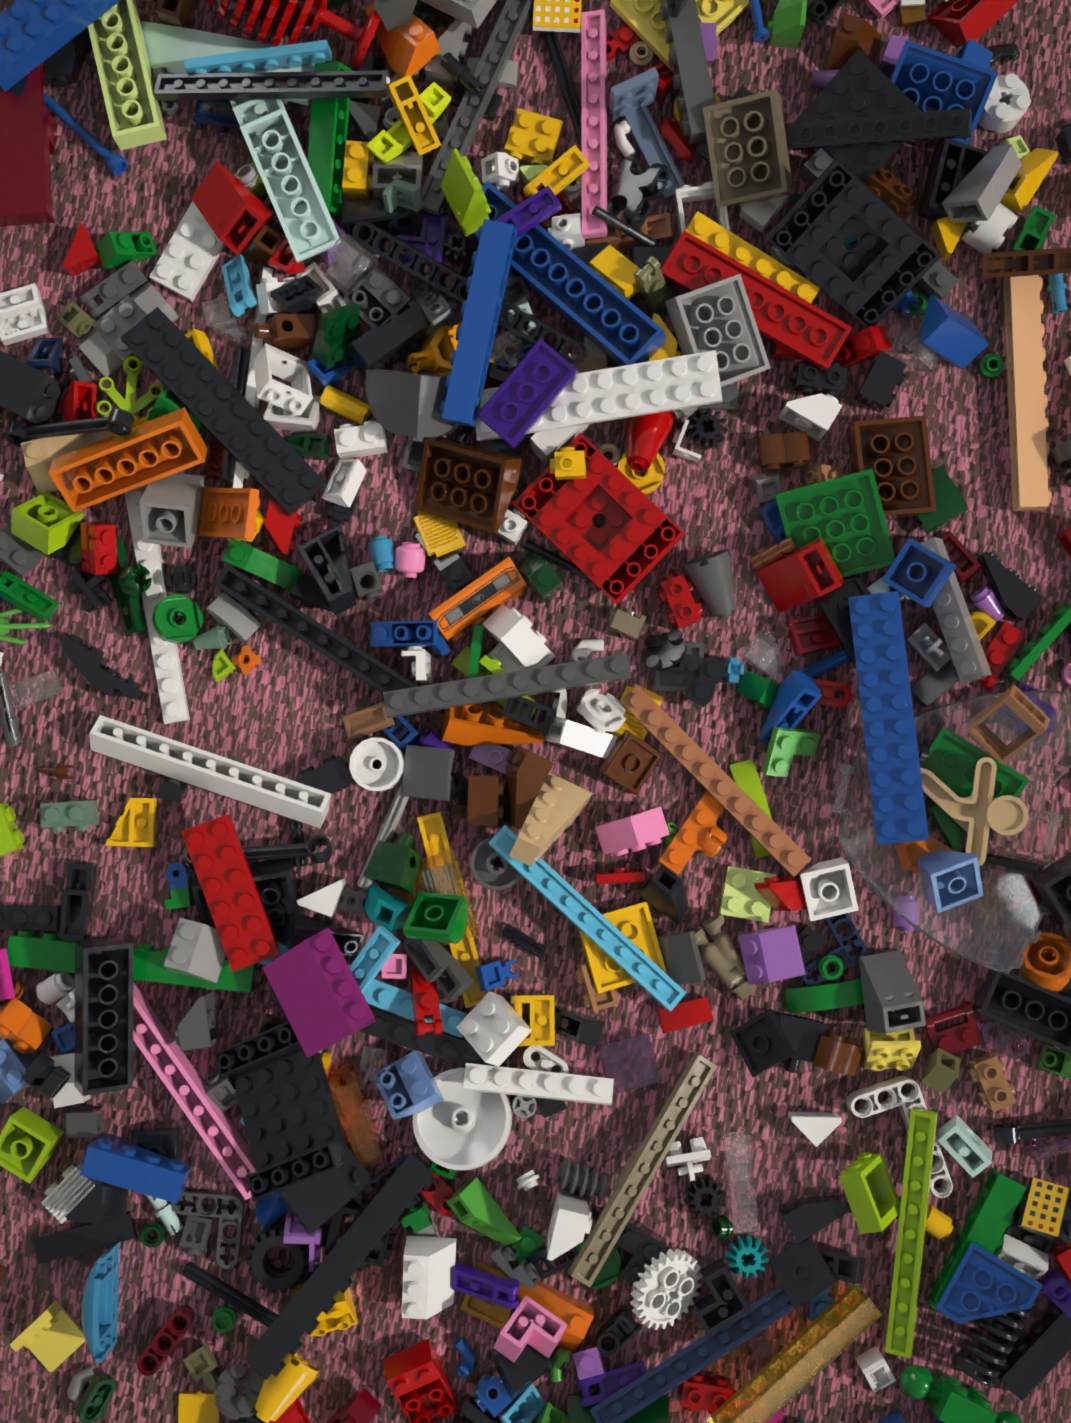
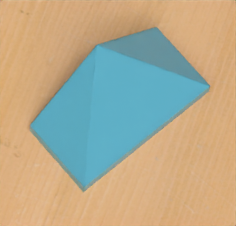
M532 1383L519 1395L500 1419L503 1423H531L546 1405V1402Z

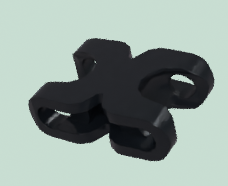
M626 156L615 172V178L618 183L607 187V212L617 216L620 211L624 210L623 215L626 223L634 228H640L651 212V206L647 201L657 199L662 194L669 181L670 173L666 165L654 163L645 173L641 174L642 166L636 157Z

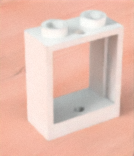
M706 182L702 186L696 187L683 185L679 189H675L673 199L679 239L686 230L682 203L715 199L713 182ZM727 206L717 208L719 225L730 231Z
M265 343L253 360L257 397L301 416L313 399L309 369L306 366L307 362ZM272 375L290 382L292 387L272 379Z

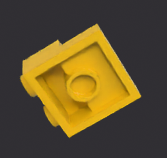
M518 108L513 126H511L504 152L508 153L509 156L517 158L518 163L524 161L531 163V165H547L549 167L552 164L563 121Z

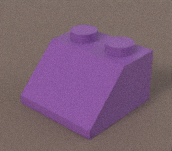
M795 925L753 930L738 936L749 985L771 983L806 974Z

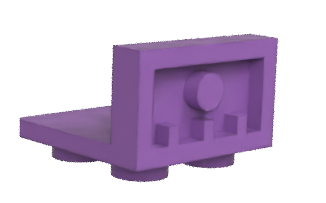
M287 1206L283 1244H309V1272H314L315 1262H320L321 1246H317V1244L322 1243L323 1227H319L309 1235Z

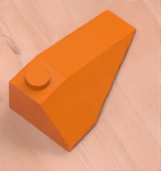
M494 701L493 705L485 702L445 709L442 724V741L465 746L543 743L544 732L502 719L503 709H501L499 703Z

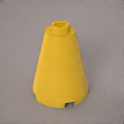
M290 1353L284 1359L286 1366L277 1377L272 1374L267 1380L264 1379L254 1408L258 1411L256 1416L266 1423H269L270 1420L276 1421L314 1381L320 1372L306 1358L304 1360L299 1357L298 1353H295L294 1356Z

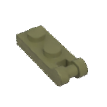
M650 256L645 261L646 265L642 269L639 268L633 275L649 310L654 314H659L666 308L665 301L672 299V295L659 268L661 264L656 258Z

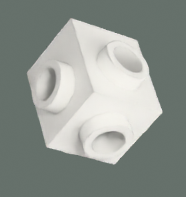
M497 151L481 159L482 183L488 181L501 191L508 190L510 186L519 183L517 158L509 156L508 153Z
M580 213L552 217V227L548 228V232L569 250L585 247V239L582 237V218Z

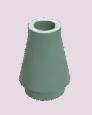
M220 625L193 638L196 650L224 649L232 642L227 626L221 627Z

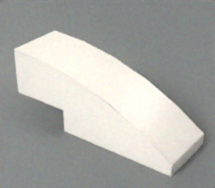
M315 262L306 267L304 273L295 275L297 279L308 275L323 288L322 294L315 302V305L322 314L347 305L337 289Z

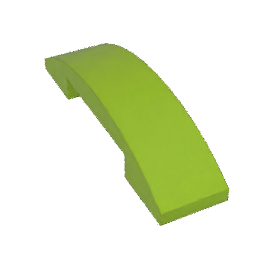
M753 759L729 765L733 781L772 819ZM750 834L749 837L755 858L770 855Z

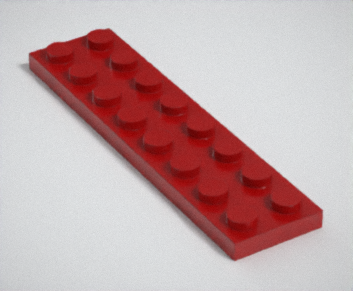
M686 231L682 233L661 269L665 279L688 292L740 274L759 333L825 371L830 367L852 329L846 323Z

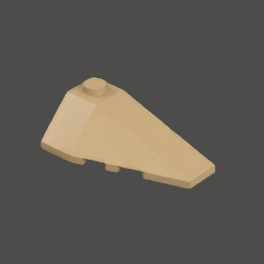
M110 431L40 438L21 443L25 465L38 494L59 491L48 474L54 458L112 436Z

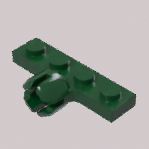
M116 537L117 573L109 574L125 635L126 637H131L146 630L145 618L141 613L139 605V595L150 588L152 578L146 579L150 572L143 565H128L126 548L122 543L121 537Z

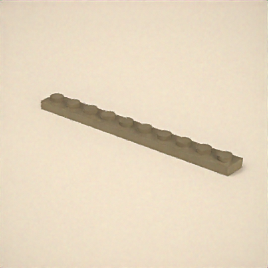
M694 1052L567 1272L571 1277L588 1287H591L717 1068L715 1064L700 1054Z

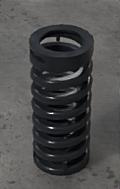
M1042 1290L1039 1291L1032 1305L1038 1304L1039 1295L1044 1293ZM1031 1308L1008 1312L1007 1314L1010 1317L1003 1314L991 1317L1005 1330L992 1325L982 1318L974 1320V1323L989 1332L999 1342L982 1335L973 1328H968V1335L983 1344L993 1354L976 1347L965 1339L961 1341V1346L977 1356L988 1367L966 1356L967 1352L963 1349L960 1352H955L951 1360L952 1363L974 1380L993 1388L994 1382L991 1377H998L1000 1375L998 1365L1006 1363L1007 1358L1004 1353L1012 1352L1013 1345L1010 1341H1017L1019 1339V1333L1016 1329L1021 1330L1025 1328L1026 1322L1023 1317L1027 1318L1032 1315Z

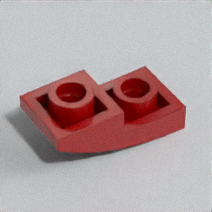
M707 996L679 1003L671 1012L665 1008L656 1009L663 1034L714 1020Z

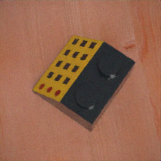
M1030 1177L1018 1226L1055 1246L1071 1247V1189Z

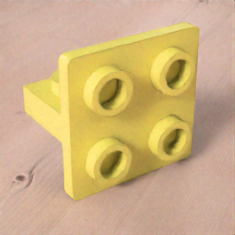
M864 1028L863 1039L866 1051L863 1063L864 1069H872L873 1071L897 1069L905 1071L913 1068L921 1048V1041H915L913 1028L891 1033L871 1032Z

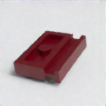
M823 614L789 620L785 623L790 632L788 635L795 657L835 649L841 646Z

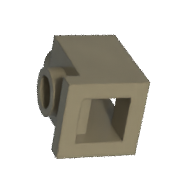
M613 608L607 622L611 623L610 630L635 641L647 616L642 615L639 619L636 617L637 613L630 609L624 608L622 611Z

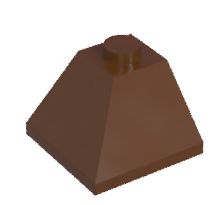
M840 13L835 26L825 70H840L858 49L875 65L882 35L864 18Z

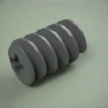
M566 1157L558 1168L553 1186L558 1181H561V1190L570 1185V1193L573 1194L578 1188L579 1197L582 1198L588 1192V1201L591 1202L597 1196V1204L600 1205L608 1186L607 1173L603 1172L598 1177L597 1169H593L589 1173V1166L584 1165L580 1169L578 1161H575L570 1166L571 1160Z

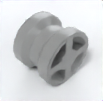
M514 1095L512 1103L514 1113L520 1118L531 1117L537 1108L536 1098Z

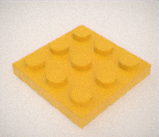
M647 901L602 914L661 970L667 973ZM578 929L596 994L636 982Z

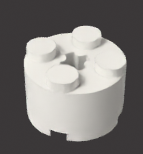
M1011 73L997 76L978 122L983 129L991 130L998 134L1006 133L1017 125L1031 103L1029 91L1016 74Z
M999 202L988 221L968 222L960 239L982 254L990 253L993 248L997 250L1005 239L1003 236L1004 232L1015 224L1018 217Z

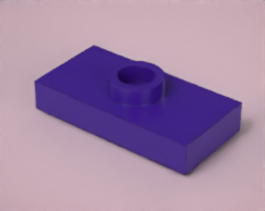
M1053 1269L1041 1282V1290L1071 1319V1284Z

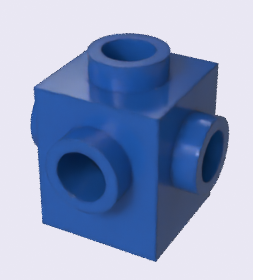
M486 1375L476 1384L478 1390L475 1392L477 1398L474 1401L483 1413L488 1410L493 1418L513 1401L500 1377L497 1378L493 1375L490 1378ZM490 1389L496 1391L497 1396L495 1399L489 1398L488 1391Z

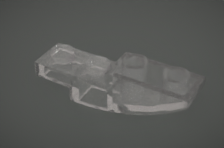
M748 1131L723 1133L733 1233L759 1232L750 1134Z

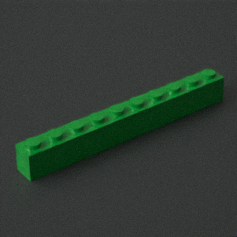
M18 930V934L9 936L7 949L9 966L75 973L76 940L59 939L58 934L43 933L42 936H34V931ZM140 944V947H134L133 980L247 993L255 990L258 963L232 972L226 956L216 984L171 972L165 968L164 963L170 946H165L164 950L155 949V945Z

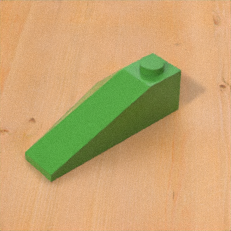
M779 0L772 21L767 22L766 28L769 29L770 34L769 46L798 47L805 27L807 0Z

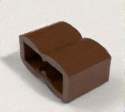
M807 431L759 436L757 439L760 468H766L767 472L781 470V466H790V469L804 468L805 464L810 461Z
M831 1032L829 1036L821 1035L813 1065L828 1071L856 1076L864 1047L858 1045L859 1040L849 1036L843 1037Z

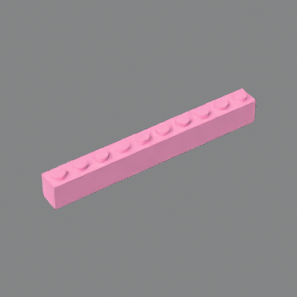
M133 982L134 1042L245 1200L249 1199L251 1192L246 1176L257 1172L251 1148L225 1112L223 1113L207 1096L204 1081Z

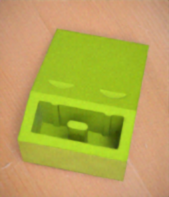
M457 148L453 149L440 187L465 237L478 231L480 226L483 227L484 219L490 220L488 214L491 213V209L487 203L483 188L477 176L474 175L466 155L461 157Z

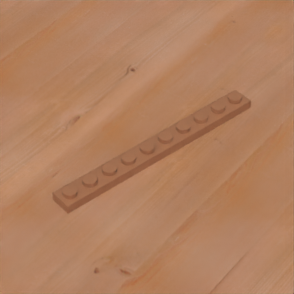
M639 685L620 701L656 740L792 877H795L812 860Z

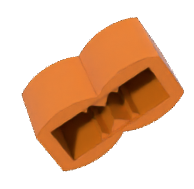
M16 998L7 1000L0 1009V1038L9 1039L14 1044L13 1048L22 1054H30L36 1051L52 1028L44 1018L32 1012L29 1007Z

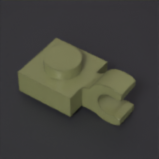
M205 1343L187 1355L182 1361L195 1382L202 1378L208 1390L212 1393L220 1376L213 1369L219 1364Z

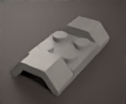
M147 281L131 296L127 295L92 325L93 328L75 343L105 377H109L123 365L127 357L135 355L121 341L120 337L156 307L172 322L176 321L179 316L153 285Z

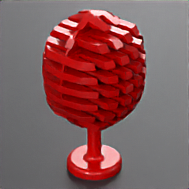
M206 0L210 8L214 0ZM221 0L217 16L221 20L224 19L231 0ZM232 0L237 5L229 26L236 30L242 13L245 10L250 15L242 35L249 38L258 17L264 21L256 41L264 42L271 23L278 25L270 46L276 47L279 46L286 27L293 28L287 45L296 44L303 27L310 26L308 37L321 23L356 43L351 57V65L358 69L374 37L380 16L376 10H373L367 18L364 27L361 28L327 10V0Z

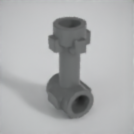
M161 67L153 70L154 75L152 78L154 83H156L158 74H170L167 68ZM162 100V103H160L161 112H164L169 117L175 116L177 109H179L177 100Z

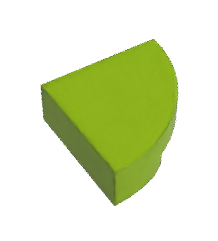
M220 649L215 654L212 664V675L217 683L237 669L223 649Z

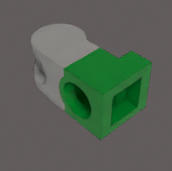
M424 1201L415 1205L410 1212L405 1210L401 1214L400 1218L403 1220L401 1222L403 1227L406 1228L411 1225L416 1236L440 1237Z

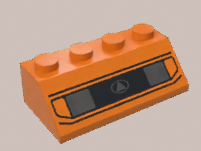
M507 557L428 614L432 620L438 621V629L447 642L453 640L455 643L466 635L465 630L471 626L474 628V625H481L486 621L484 618L491 612L494 613L510 598L514 601L525 593L523 589L527 587L526 582L511 558Z

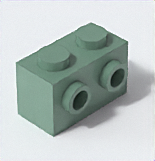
M97 800L40 803L41 828H50V833L65 832V827L74 826V831L90 830L89 825H99Z

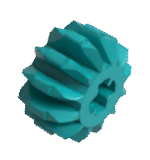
M747 1234L745 1241H743L741 1236L737 1235L738 1243L730 1242L729 1246L732 1250H728L725 1253L726 1257L729 1258L727 1265L729 1268H733V1273L736 1276L742 1272L744 1279L748 1278L749 1273L754 1278H757L756 1270L764 1272L765 1267L762 1263L768 1262V1257L764 1255L767 1249L765 1245H760L761 1240L759 1238H755L752 1241L751 1235ZM744 1254L747 1256L751 1254L752 1257L750 1259H743L742 1256Z

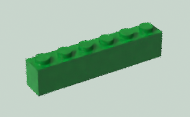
M339 61L314 64V72L352 71ZM312 98L309 147L307 150L308 163L330 216H341L342 181L350 98Z
M992 1168L926 1299L931 1308L936 1310V1306L972 1241L992 1254L995 1249L1001 1246L1003 1241L1002 1235L1006 1227L1012 1224L1014 1220L1013 1213L1016 1207L1025 1198L1026 1187L1019 1181Z

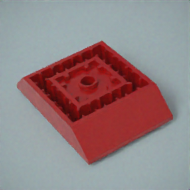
M579 433L567 447H574L575 451L584 450L586 479L557 480L555 474H551L549 464L512 504L599 589L618 605L681 540L685 533L592 443ZM599 514L606 518V524L601 528L595 527L592 523L593 518Z

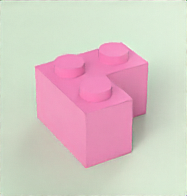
M661 807L595 827L603 854L614 853L615 857L629 853V848H631L632 852L645 849V843H647V846L661 843L662 837L670 835Z
M525 1295L500 1332L493 1348L514 1363L527 1343L549 1358L561 1340L568 1324Z

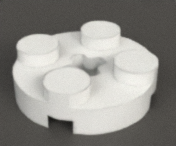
M598 689L586 691L577 706L578 713L592 724L593 729L600 734H604L606 731L614 732L619 730L626 720L623 716L625 708L620 701L609 693L605 696L599 694L600 690Z

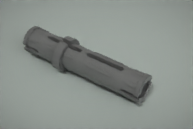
M7 671L0 672V725L3 727L6 746L22 743V740L20 739L17 725L19 717L15 715Z

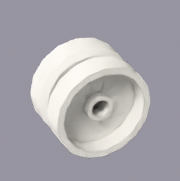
M372 737L363 740L354 748L350 756L349 769L352 778L359 786L369 791H386L394 788L401 782L405 757L402 750L395 743L385 738ZM376 760H380L382 763L379 769L373 767V763H376Z

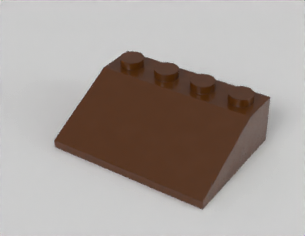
M926 415L853 422L847 428L851 472L854 473L873 468L886 520L936 512Z
M444 437L425 438L415 510L494 534L498 533L518 484L522 458Z

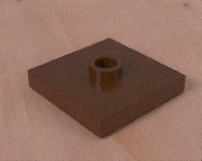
M625 729L599 771L634 795H637L662 757V754Z

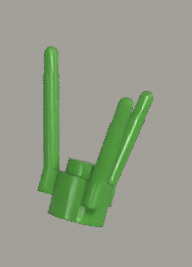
M15 608L0 612V640L26 645L27 642L25 640L4 635L8 634L10 629L50 628L51 624H10L8 619L3 617L21 613L23 610Z

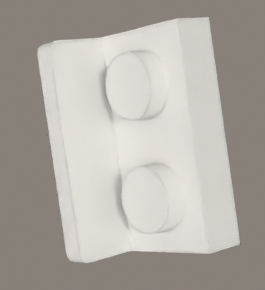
M409 646L407 651H401V656L406 660H416V662H412L411 667L412 676H415L416 681L421 684H432L431 654L422 649L421 646Z

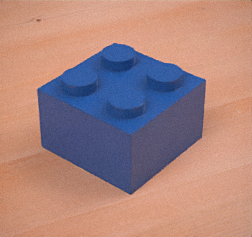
M908 538L882 581L922 606L930 608L957 565L916 540Z

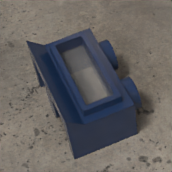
M197 100L195 115L192 119L198 130H203L205 123L213 125L214 129L220 133L225 132V127L236 128L239 136L244 137L230 100Z

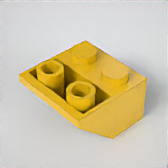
M304 1284L297 1285L295 1295ZM350 1287L344 1294L339 1291L334 1297L337 1303L328 1314L322 1312L317 1318L320 1324L310 1337L323 1336L327 1332L337 1329L345 1330L352 1325L358 1324Z

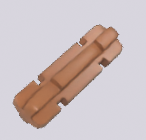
M791 538L785 539L765 550L760 555L758 554L753 557L751 563L755 569H759L794 551L796 545Z

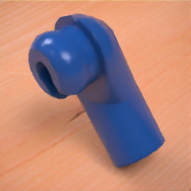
M461 1337L453 1344L461 1355L457 1374L461 1378H467L474 1370L476 1354L464 1337Z

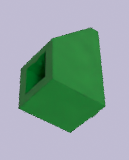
M108 232L95 246L103 268H122L132 260L135 263H139L157 256L150 233Z

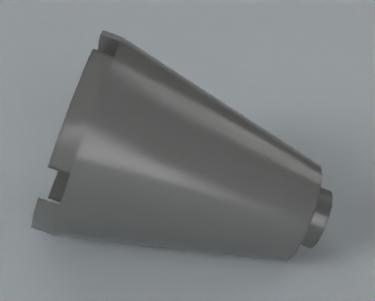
M729 549L715 551L711 555H703L684 563L685 572L712 616H718L719 619L731 616L736 606Z

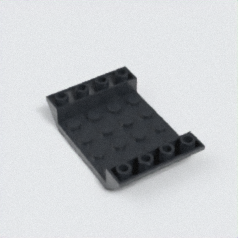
M289 1021L214 1053L220 1078L232 1077L257 1172L246 1176L253 1201L339 1168L345 1138L320 1052L307 1058Z

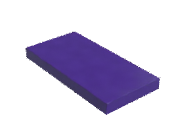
M540 338L476 416L511 447L515 448L579 371Z

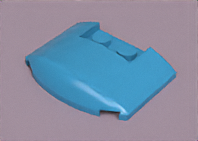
M119 1243L111 1244L98 1258L89 1274L83 1293L81 1311L83 1333L96 1363H102L118 1342Z

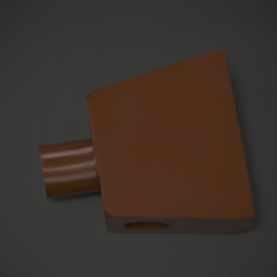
M275 314L265 323H255L253 329L254 337L264 338V344L266 343L282 351L299 352L316 339L314 314Z

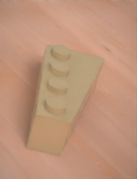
M549 773L509 856L532 867L548 850L549 846L561 836L562 832L573 823L574 819L580 816L592 793Z

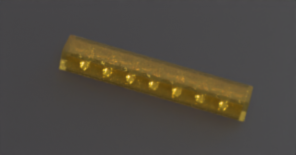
M853 1284L706 1421L708 1423H766L882 1314L857 1284Z

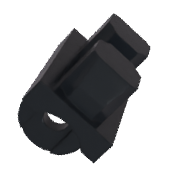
M77 569L70 573L72 579L67 587L75 595H79L82 592L85 593L87 598L81 603L86 612H94L100 607L109 606L114 602L103 589V586L110 580L107 574L93 576L91 573L83 572L82 570L78 571Z

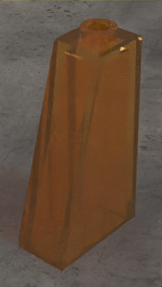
M353 1063L331 1071L330 1089L338 1116L355 1157L364 1169H372L384 1162V1148L357 1069Z

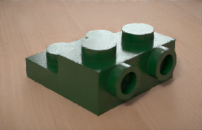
M355 302L321 314L312 357L321 362L323 366L334 367L335 362L350 360L347 354L351 343L363 334V332L356 328L359 322L361 307Z

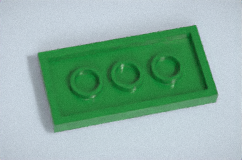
M943 726L929 746L930 751L927 760L920 767L930 770L946 786L960 796L969 797L972 794L976 763L983 757H992L984 750ZM993 759L997 765L993 800L1006 795L1018 798L1030 779L1005 763L1001 764L997 759Z

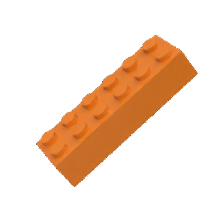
M184 407L133 427L131 433L127 436L115 434L54 458L48 474L74 513L201 464L206 460L208 448Z

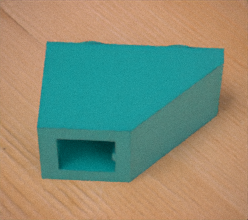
M372 884L370 885L363 908L372 922L384 926L392 932L404 927L413 904Z

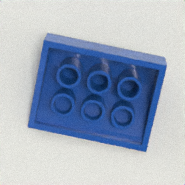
M906 40L890 80L922 112L970 108L972 111L971 137L952 139L969 145L998 72Z

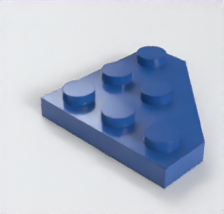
M972 1241L935 1309L958 1324L980 1318L998 1316L1008 1312L1026 1310L1031 1308L1042 1288V1284Z

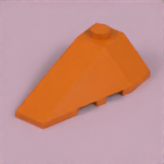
M374 4L365 10L368 17L373 10H376ZM412 14L409 23L387 31L380 18L375 34L390 68L400 78L409 74L412 77L441 52L434 31Z
M538 1280L533 1289L522 1286L519 1304L527 1295L568 1324L557 1346L562 1349L568 1348L573 1353L584 1339L594 1318L593 1306Z

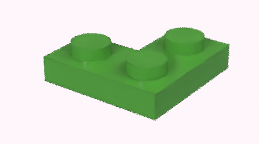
M773 727L762 772L767 776L788 777L793 755L815 756L821 734L816 730Z

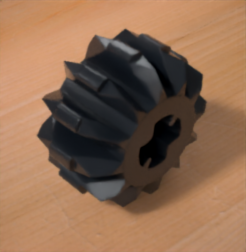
M707 408L704 415L701 410H697V417L691 416L689 418L691 424L687 425L686 430L692 432L688 435L689 440L697 439L694 444L695 447H698L701 442L703 443V449L707 450L709 443L713 448H716L718 446L717 441H724L725 437L722 434L727 433L728 428L722 426L726 422L725 418L718 419L719 411L711 415V409ZM706 425H709L711 427L708 433H705L703 431Z
M700 1175V1183L697 1184L695 1181H690L693 1189L685 1188V1193L689 1196L684 1198V1202L690 1205L688 1208L690 1213L696 1212L697 1218L701 1219L705 1213L707 1219H711L712 1211L717 1215L720 1214L717 1206L725 1207L726 1203L722 1198L726 1196V1192L720 1190L722 1187L720 1181L714 1183V1178L709 1176L705 1182L703 1175ZM703 1193H705L706 1196L709 1195L710 1199L708 1201H705L704 1199L702 1201L701 1195Z

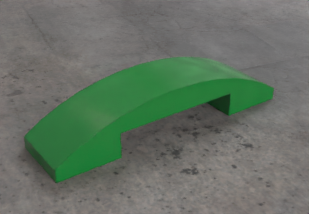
M861 977L814 986L802 985L784 988L788 1013L821 1011L864 1004Z

